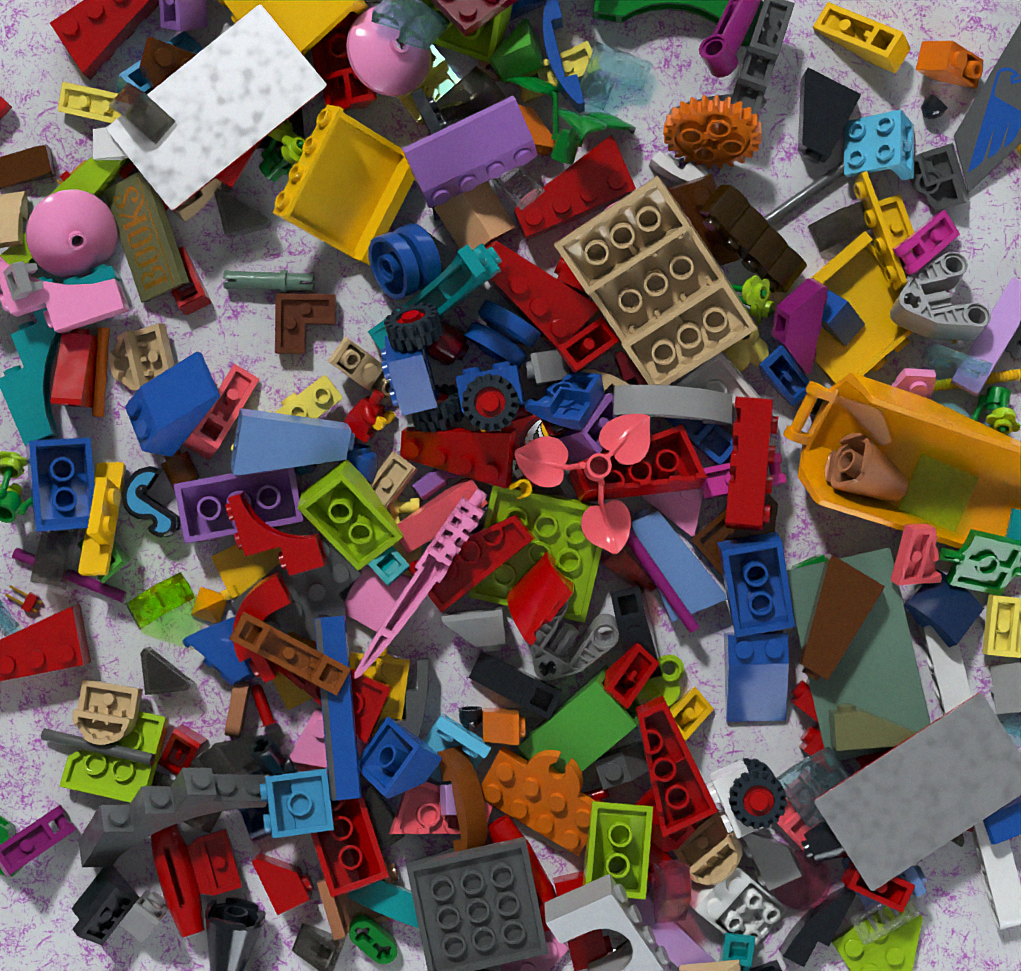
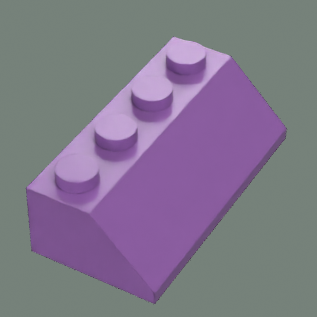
M514 96L504 99L402 149L415 182L429 209L436 205L444 204L449 199L463 192L471 191L476 186L490 179L498 178L505 172L519 165H525L538 157L534 140Z
M295 467L244 475H233L230 473L174 484L185 544L237 533L235 521H230L227 515L226 504L229 503L228 497L241 492H245L252 509L271 527L307 521V518L297 509L302 491Z

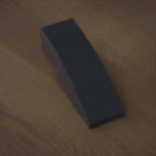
M845 885L815 904L800 918L786 936L779 948L782 956L805 967L818 941L829 947L857 893Z

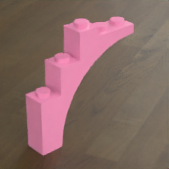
M0 256V291L3 292V294H0V301L6 312L9 311L10 314L16 317L47 307V311H44V317L50 329L54 328V331L62 334L130 311L121 283L116 279L93 284L65 285L42 281L28 275L32 282L42 281L44 287L26 296L24 299L13 301L3 273L10 265Z

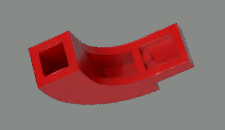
M279 571L262 579L247 593L237 611L233 630L243 612L264 621L269 614L291 603L293 597ZM233 641L239 662L251 657L252 661L249 664L257 678L261 676L264 683L276 678L278 671L272 661Z

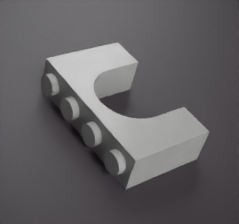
M610 874L544 903L546 925L560 944L597 929L614 930L623 934L628 939L621 949L588 963V971H667L666 964L670 961L666 949L662 945L658 946L653 930L649 925L645 926L643 924L639 909L635 904L631 905L629 903L623 885L621 883L616 884Z

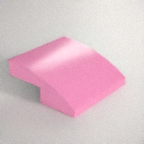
M367 564L361 569L362 575L355 580L346 597L345 609L346 615L378 632L411 580V577L403 573L388 587Z

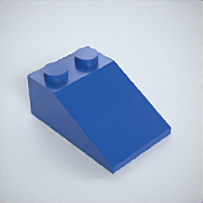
M197 351L142 385L125 406L142 451L172 457L220 398V394L202 353Z
M91 437L29 441L26 445L36 532L88 528L95 487Z
M777 532L717 542L735 637L795 627L783 544Z
M770 631L737 638L734 632L724 633L726 722L786 720L789 671L788 633L784 631Z

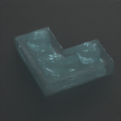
M596 42L580 82L585 104L604 110L615 82L642 92L653 64L648 60Z
M936 343L926 346L921 356L922 359L928 360L927 365L932 368L944 371V369L955 366L962 369L960 374L973 379H978L979 375H989L993 364Z

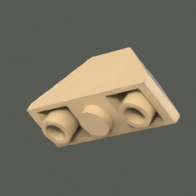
M344 337L328 362L369 392L373 393L374 389L383 392L385 396L382 401L388 404L391 400L389 391L391 386L389 379L386 380L384 377L381 362L353 341Z

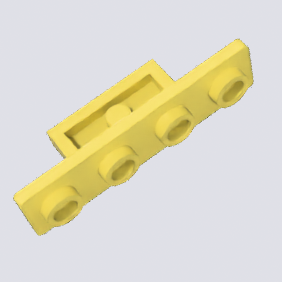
M323 375L297 395L294 392L281 402L283 407L275 413L317 419L341 401L343 397L330 379Z

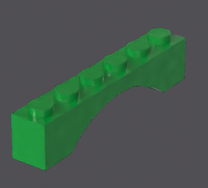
M595 0L592 18L623 23L632 17L647 12L674 10L698 15L717 25L729 0ZM763 1L740 46L748 47Z

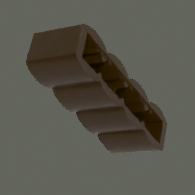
M720 185L699 211L704 219L703 224L714 233H719L725 248L733 253H738L743 260L741 262L748 271L757 273L761 280H769V291L772 293H786L807 267L803 258L788 246L785 239L769 225L767 220L750 205L745 196L734 186Z

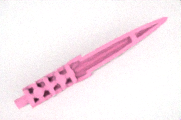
M477 488L470 500L464 497L461 498L415 566L417 571L376 633L354 673V679L360 677L391 643L424 600L435 582L440 583L452 563V558L455 554L459 553L461 545L464 541L468 540L470 532L473 528L477 527L478 521L485 512L479 508L487 496L482 490Z

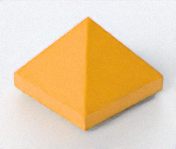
M200 587L191 615L213 623H219L227 602L224 601L221 593Z

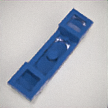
M546 0L543 14V37L549 70L566 101L578 113L585 112V102L578 75L565 77L553 31L563 28L558 0Z

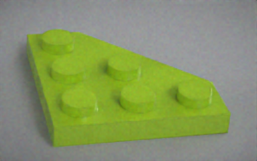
M139 711L138 720L132 732L122 740L111 743L155 754V761L152 766L87 750L76 751L67 757L59 786L131 803L141 786L152 785L170 719Z
M909 898L903 913L884 905L835 936L831 942L850 971H912L923 917Z

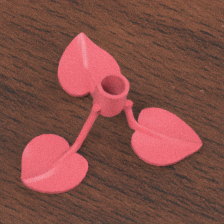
M626 414L607 422L601 429L598 440L600 446L609 452L606 455L602 453L593 454L587 462L566 465L565 463L568 460L566 446L559 439L549 436L536 438L523 447L516 449L514 456L520 471L529 481L537 486L545 488L558 486L563 481L564 470L584 469L588 479L597 481L599 506H591L584 512L581 519L582 532L593 545L612 554H618L622 550L630 533V513L627 507L619 500H611L606 504L604 503V479L611 471L612 463L610 458L613 455L616 461L623 465L636 464L646 456L650 446V416L645 414Z

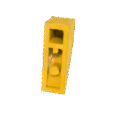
M827 2L813 25V29L867 62L895 74L911 50L902 31L830 2Z

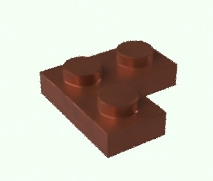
M276 293V354H306V325H336V294Z

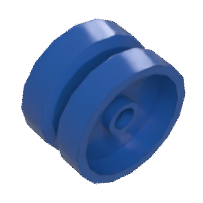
M409 223L393 232L379 235L370 242L369 262L372 273L384 293L393 299L399 300L415 293L417 290H423L441 274L439 251L429 233L419 224Z
M485 300L478 311L480 319L487 323L486 326L478 322H471L464 337L499 362L510 361L512 366L517 365L518 369H520L527 356L525 351L516 344L519 343L525 347H533L541 333L507 309L492 301Z

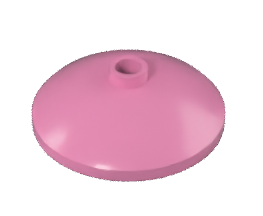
M377 6L363 12L352 23L347 36V55L354 73L364 85L374 92L385 96L405 95L421 85L430 68L431 51L425 32L412 16L395 7ZM395 41L400 44L401 49L397 48Z
M73 189L58 191L44 198L32 211L26 227L27 246L37 264L48 273L61 278L85 277L91 274L90 270L92 268L105 264L111 257L117 242L116 221L107 205L95 195ZM74 236H81V241L78 244H72Z

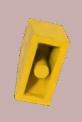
M696 686L669 707L685 741L714 710Z

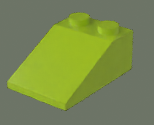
M347 458L301 493L297 509L357 571L403 538L404 534L367 479Z
M592 801L584 861L583 885L610 874L616 884L621 883L628 898L646 900L653 806Z

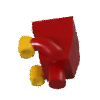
M374 389L371 396L368 395L361 399L344 420V423H347L352 430L351 433H354L355 437L365 443L373 439L377 431L383 429L386 424L393 422L396 417L394 412L390 410L384 411L385 405L381 401L385 394L377 389Z

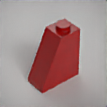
M77 328L71 330V333H62L50 403L68 407L93 408L97 337L90 335L89 329Z

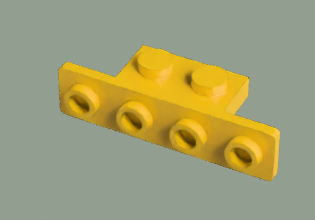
M865 171L860 173L855 179L854 192L857 199L862 200L865 208V223L868 228L873 230L875 250L884 260L886 280L889 284L893 285L894 290H897L907 284V279L899 260L901 257H897L892 249L913 234L914 230L901 195L898 194L878 201L868 172Z
M104 462L96 465L92 505L88 528L85 529L78 573L82 576L108 575L126 472V465L123 462Z

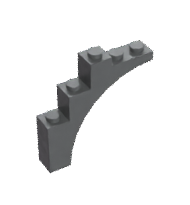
M182 768L171 786H141L130 805H100L78 840L82 867H111L123 853L151 834L195 817L234 809L265 807L268 802H261L260 784L265 783L263 775L213 774L212 768Z

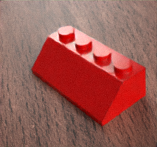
M363 795L362 798L331 801L334 830L310 834L330 896L336 898L388 878L389 874Z

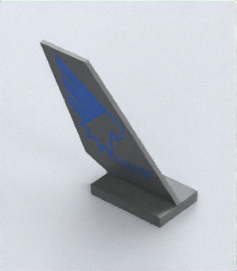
M1021 22L954 134L968 193L1021 144Z

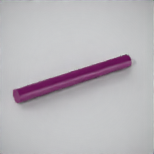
M630 528L627 544L688 632H694L700 626L634 531Z
M16 548L13 552L12 559L123 603L126 598V591L102 583L99 580L89 576H82L74 570L20 548Z

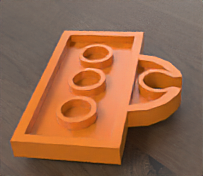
M502 746L481 784L484 801L579 857L587 843L592 801L595 800L581 792L583 776L576 761L571 758L565 766L566 772L560 773L554 769L552 764L558 761L561 751L543 750L536 753L528 761Z

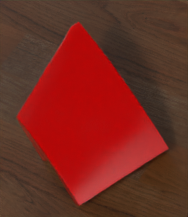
M547 551L507 593V602L512 618L524 640L530 645L537 640L536 633L544 624L551 622L559 609L573 594V583L555 568L556 559Z

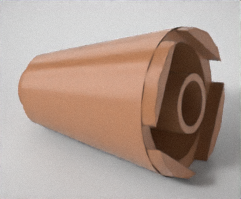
M851 433L843 437L839 441L842 445L837 452L832 450L828 456L825 465V478L837 490L888 502H897L908 492V478L868 437L860 433Z

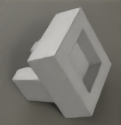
M23 261L12 263L3 272L13 301L24 299L26 296L44 287L42 281L32 282L28 277V274L35 273L38 270L36 263L24 264Z

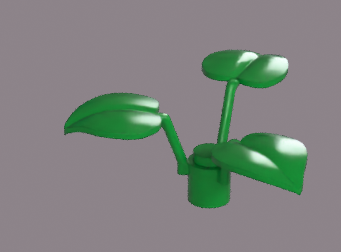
M519 76L508 78L505 81V84L515 83L530 91L546 94L552 99L553 134L551 139L555 140L551 158L558 162L574 164L578 147H582L583 140L591 132L605 130L606 127L628 130L631 134L636 131V127L608 113L588 112L587 115H579L570 110L558 109L557 93H559L560 89L543 79ZM559 116L572 126L571 130L562 128L561 133H559Z

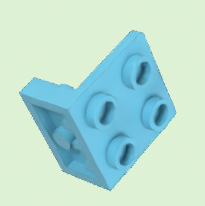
M901 109L847 121L844 127V174L847 177L857 176L865 171L872 173L891 169L902 181L914 178V124Z
M442 712L423 740L435 752L461 745L462 750L468 755L475 770L481 760L486 758L492 745L489 742H483V738ZM438 764L430 776L443 785L452 784L451 781H442Z

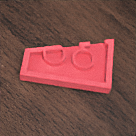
M425 782L402 793L389 834H460L457 815H441L440 787ZM484 802L486 822L488 823L493 805Z

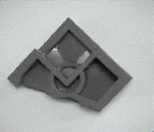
M953 143L914 155V178L909 180L918 192L923 193L928 203L936 211L963 204L970 200Z

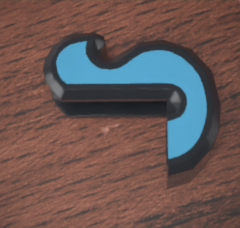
M148 466L138 469L127 479L121 493L122 504L128 514L134 518L151 519L153 521V524L148 527L151 534L160 538L171 537L180 529V516L147 495V492L163 471V469Z

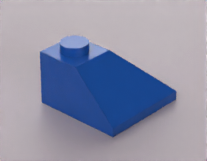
M389 716L358 757L360 773L386 798H391L424 784L442 760V757L426 742Z

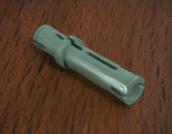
M225 270L223 279L236 280H226V282H223L224 289L280 290V293H287L288 290L314 292L315 283L302 282H313L315 280L314 273H288V270H281L280 273Z

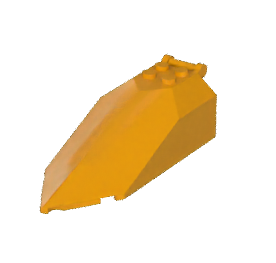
M852 372L830 389L816 382L809 381L805 389L807 394L791 425H787L783 435L791 441L802 444L797 477L816 504L904 531L905 525L929 524L936 528V542L959 549L962 547L971 529L1006 536L1011 509L1021 510L1020 441L931 399ZM817 399H823L808 432L801 431ZM851 433H860L868 437L908 478V492L899 501L888 502L837 490L825 478V465L832 450L837 452L842 445L839 441L843 437Z

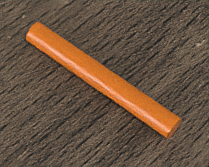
M98 327L92 417H104L110 328Z

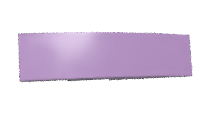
M1013 277L990 313V322L979 337L974 340L950 382L976 397L1021 324V281Z
M647 894L646 900L628 898L631 905L635 904L639 909L643 924L645 926L649 925L653 930L658 946H664L669 960L678 968L679 965L715 962L700 944Z

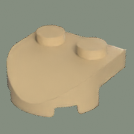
M165 323L120 334L116 338L118 342L114 350L109 353V366L116 381H120L129 387L128 389L138 390L142 385L175 365Z
M82 679L78 709L73 710L72 714L73 723L84 736L83 739L92 744L106 745L120 741L128 736L138 720L143 689Z
M717 812L700 825L673 852L686 869L684 873L688 878L700 884L713 886L723 882L737 868L742 857V845L734 831L727 832L720 813Z

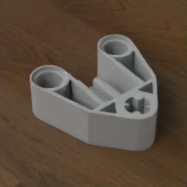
M957 252L946 253L914 272L890 310V318L895 324L921 336L963 341L977 339L990 322L991 314L989 309L980 303L952 306L950 301L952 296L950 292L947 293L946 291L953 289L958 284L968 268L966 258Z
M567 600L551 622L544 624L536 633L537 640L531 645L536 676L544 681H552L582 672L617 644L619 630L616 618L610 614L598 615L588 629L583 632L568 654L567 650L579 634V631L572 624L564 623L551 643L548 642L567 611ZM602 627H609L613 632L609 635H601L598 630Z

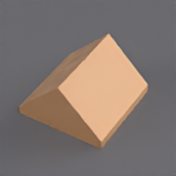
M488 181L476 186L471 191L463 192L449 199L446 203L434 207L459 249L467 244L472 250L481 243L486 246L490 241H495L516 228Z

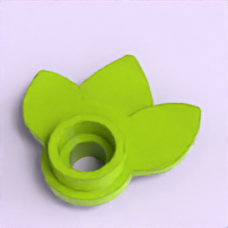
M667 654L659 657L663 676L648 679L636 696L637 699L647 700L663 695L668 706L677 700L680 694L679 680L684 675V664L677 656ZM669 663L675 667V671L671 675L664 673V666Z

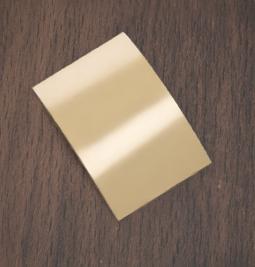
M658 176L554 243V246L588 295L590 294L621 340V345L648 385L671 384L757 330V326L719 264Z

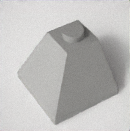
M502 606L447 612L441 616L442 623L475 647H483V651L500 650V644H506Z

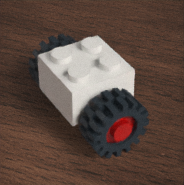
M743 758V760H737L730 765L709 773L712 781L706 784L715 804L722 803L724 809L719 811L727 832L734 831L737 839L761 828H769L772 823L776 824L779 821L778 818L784 815V808L787 806L785 789L764 762L755 758Z

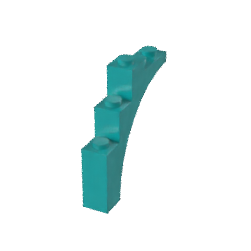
M481 243L472 250L467 244L457 251V256L453 262L434 281L403 306L408 308L410 304L414 303L415 306H418L419 303H425V305L431 303L437 307L440 320L446 317L444 314L472 296V291L501 272L497 264L502 262L492 246L486 249L483 243ZM383 320L367 331L380 350L385 348V336H388Z
M102 264L90 270L91 274L83 278L73 276L62 283L65 285L93 284L111 279H116L117 281L122 279L117 268L112 265L108 267L107 264ZM47 276L38 278L42 281L59 283L53 278L48 279ZM47 307L33 312L38 323L35 324L34 321L23 323L17 327V332L10 334L24 368L21 369L20 365L9 368L3 372L5 376L0 378V389L25 446L29 441L48 440L59 435L50 403V382L52 365L62 334L54 331V328L50 329L44 317V311H47Z

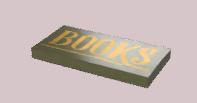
M139 171L105 189L104 193L110 211L116 221L117 232L141 303L149 302L189 283L161 197Z

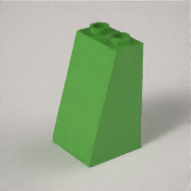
M604 665L554 710L550 720L545 718L523 738L518 746L521 756L529 761L536 753L543 750L561 751L560 758L556 763L552 764L556 771L565 773V766L571 758L576 761L581 771H584L637 727L636 707L642 704L635 698L630 707L624 709L603 690L605 672L609 668L607 665Z

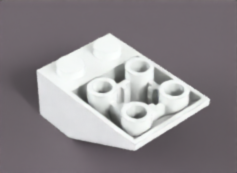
M739 864L727 879L717 885H704L690 879L679 891L696 912L722 933L755 936V946L788 910L786 906L767 889L762 887Z

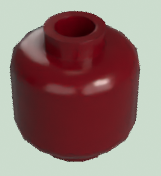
M442 321L443 335L439 336L440 339L438 341L432 340L433 344L429 346L425 344V348L429 357L444 365H451L456 360H463L469 345L465 344L466 338L464 337L465 332Z

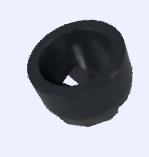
M931 93L924 99L921 106L923 115L928 119L941 117L948 109L941 100Z
M465 706L459 708V720L462 726L469 729V723L473 722L474 728L481 724L483 718L482 707Z

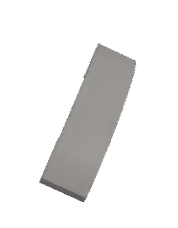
M619 385L614 386L613 417L626 414H645L651 417L701 420V423L732 425L733 395L683 386Z

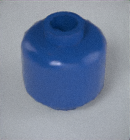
M354 444L353 450L347 453V459L369 483H372L378 471V455L371 450L369 445Z

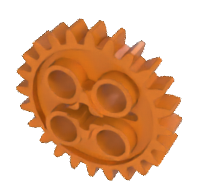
M703 95L702 101H697L694 97H691L690 104L681 101L679 108L672 107L671 114L666 115L663 131L664 143L668 144V151H675V158L684 156L685 164L695 161V166L703 163L706 164L707 169H710L712 164H716L719 169H722L725 163L730 167H734V161L743 164L745 163V157L752 158L753 151L759 150V144L762 139V123L758 122V114H751V107L742 109V101L731 104V97L720 101L718 95H715L713 100H709L706 95Z

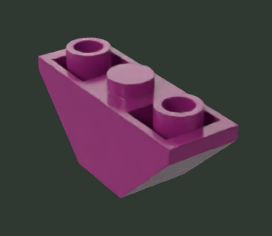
M814 278L806 279L776 306L771 336L778 346H784L801 370L811 374L813 363L816 360V345L818 335L822 330L821 319L828 299V287Z

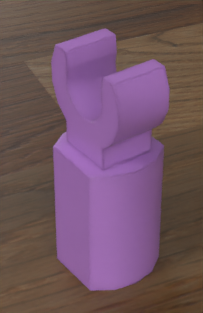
M434 468L414 482L411 487L423 502L447 485V479H457L461 475Z

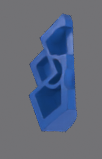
M571 372L561 382L545 389L546 396L538 401L528 399L525 402V409L550 423L570 429L582 430L605 394L601 374Z
M235 617L202 629L185 637L182 641L185 647L189 648L192 646L205 657L203 662L210 668L216 669L221 677L230 685L256 677L249 664L252 661L251 657L239 662L233 641L229 639L233 632Z

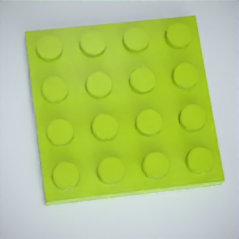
M493 485L484 529L517 514L534 535L535 539L471 589L469 598L508 606L507 593L547 551L556 559L555 568L573 583V594L568 599V608L562 618L585 623L602 548L593 545L586 539L581 529V519L586 509L599 505L579 502L576 499L532 490L529 496L518 500L517 497L521 495L520 487L510 490L509 486L505 489Z

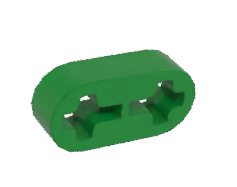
M358 915L351 920L349 924L350 940L378 964H388L394 961L397 956V944L395 938L367 915ZM368 927V935L364 932L357 934V928L364 929ZM378 944L382 947L389 945V951L382 950L379 952Z

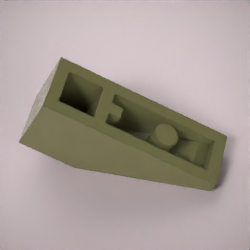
M838 704L837 709L829 710L831 746L836 751L894 747L917 733L915 730L864 709L855 708V704Z

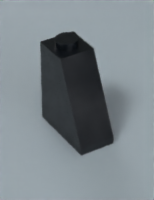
M809 67L805 70L800 80L798 151L804 153L803 157L808 161L818 164L819 161L825 163L829 159L861 94Z

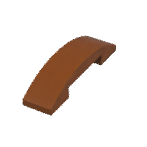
M243 612L229 638L336 696L351 668L246 612Z
M461 745L438 751L437 753L442 757L439 763L442 781H451L461 836L460 839L452 841L454 852L485 846L487 837L486 810L475 769L468 755L462 750Z

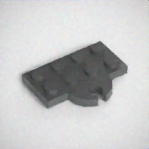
M318 531L316 534H320L328 561L325 566L289 576L287 569L283 570L280 563H278L232 600L230 604L238 611L247 593L258 582L279 571L293 598L290 604L272 612L263 622L285 634L293 631L303 639L316 641L314 618H318L321 615H328L330 617L345 616V601L340 592L360 577L362 572L360 570L357 571L324 535Z

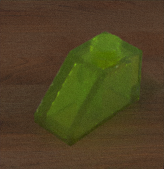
M179 572L150 587L125 603L140 630L190 602L195 596L191 591L190 584L185 580L183 574Z

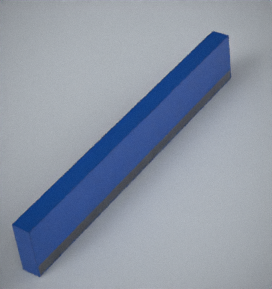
M346 616L314 618L317 651L350 668ZM350 670L337 696L320 687L330 801L362 798Z

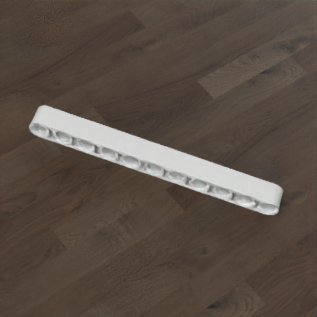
M917 622L942 717L972 697L959 643L949 648L931 625L922 628ZM982 820L974 825L971 835L995 925L998 930L1021 925V884L1010 841L1008 839L996 845H991Z

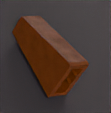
M828 554L825 559L798 661L801 665L805 666L802 672L816 681L819 680L820 676L826 680L830 678L885 588L884 585L832 554Z

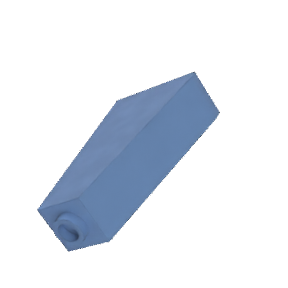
M240 408L230 464L232 474L244 475L346 460L348 451L353 450L355 434L351 433L352 430L349 425L344 422Z
M650 508L633 514L635 520L631 521V529L691 614L727 600L723 590L659 511L651 513ZM655 584L669 620L671 622L679 620V617Z

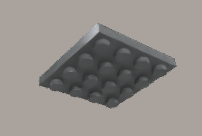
M525 837L406 863L428 971H475L548 954Z

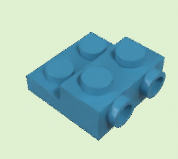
M327 769L265 777V783L260 784L261 802H268L269 814L263 815L265 833L271 832L272 839L334 830Z

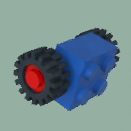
M414 303L410 304L408 308H405V306L400 307V311H392V315H387L386 320H384L388 336H385V348L381 349L383 359L381 364L386 380L389 379L391 388H389L393 406L399 405L402 416L411 414L414 426L417 430L422 429V432H428L430 429L432 433L440 428L441 431L447 430L446 426L451 428L456 426L455 422L460 423L463 420L462 417H465L461 410L458 388L455 385L448 387V384H443L441 387L435 385L425 344L429 346L433 344L432 340L438 341L440 339L439 336L443 335V327L437 307L431 303L427 305L419 303L418 306H415Z
M510 361L492 364L493 369L487 371L480 370V367L467 368L462 370L463 375L456 376L462 413L479 430L482 429L489 432L502 430V428L509 426L511 421L516 418L519 406H525L520 370L517 365L512 366Z

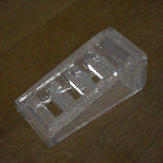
M521 165L505 172L498 178L491 179L494 185L521 210L545 192L541 185ZM513 173H516V174H514L511 178H509L506 182H504V181H505L508 177H510ZM519 178H522V179H520L517 183H515L511 188L509 187V186H511L514 182H516ZM525 183H527V185H526L525 187H523L520 191H518L516 194L514 193V192L517 191L520 187H522ZM531 188L533 189L528 194H526L522 199H520V197L523 196L526 192H528Z
M909 898L904 909L905 913L903 914L890 908L895 917L892 921L884 908L886 905L877 901L850 917L849 919L863 944L867 945L918 917L920 913L912 899ZM878 912L884 926L881 927L873 913ZM867 917L874 932L870 933L862 919Z

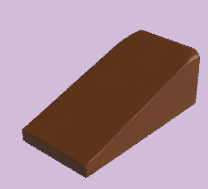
M47 144L0 157V189L57 176L51 148Z

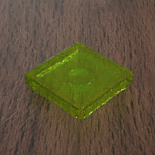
M921 454L908 484V492L902 498L898 509L955 532L979 477Z

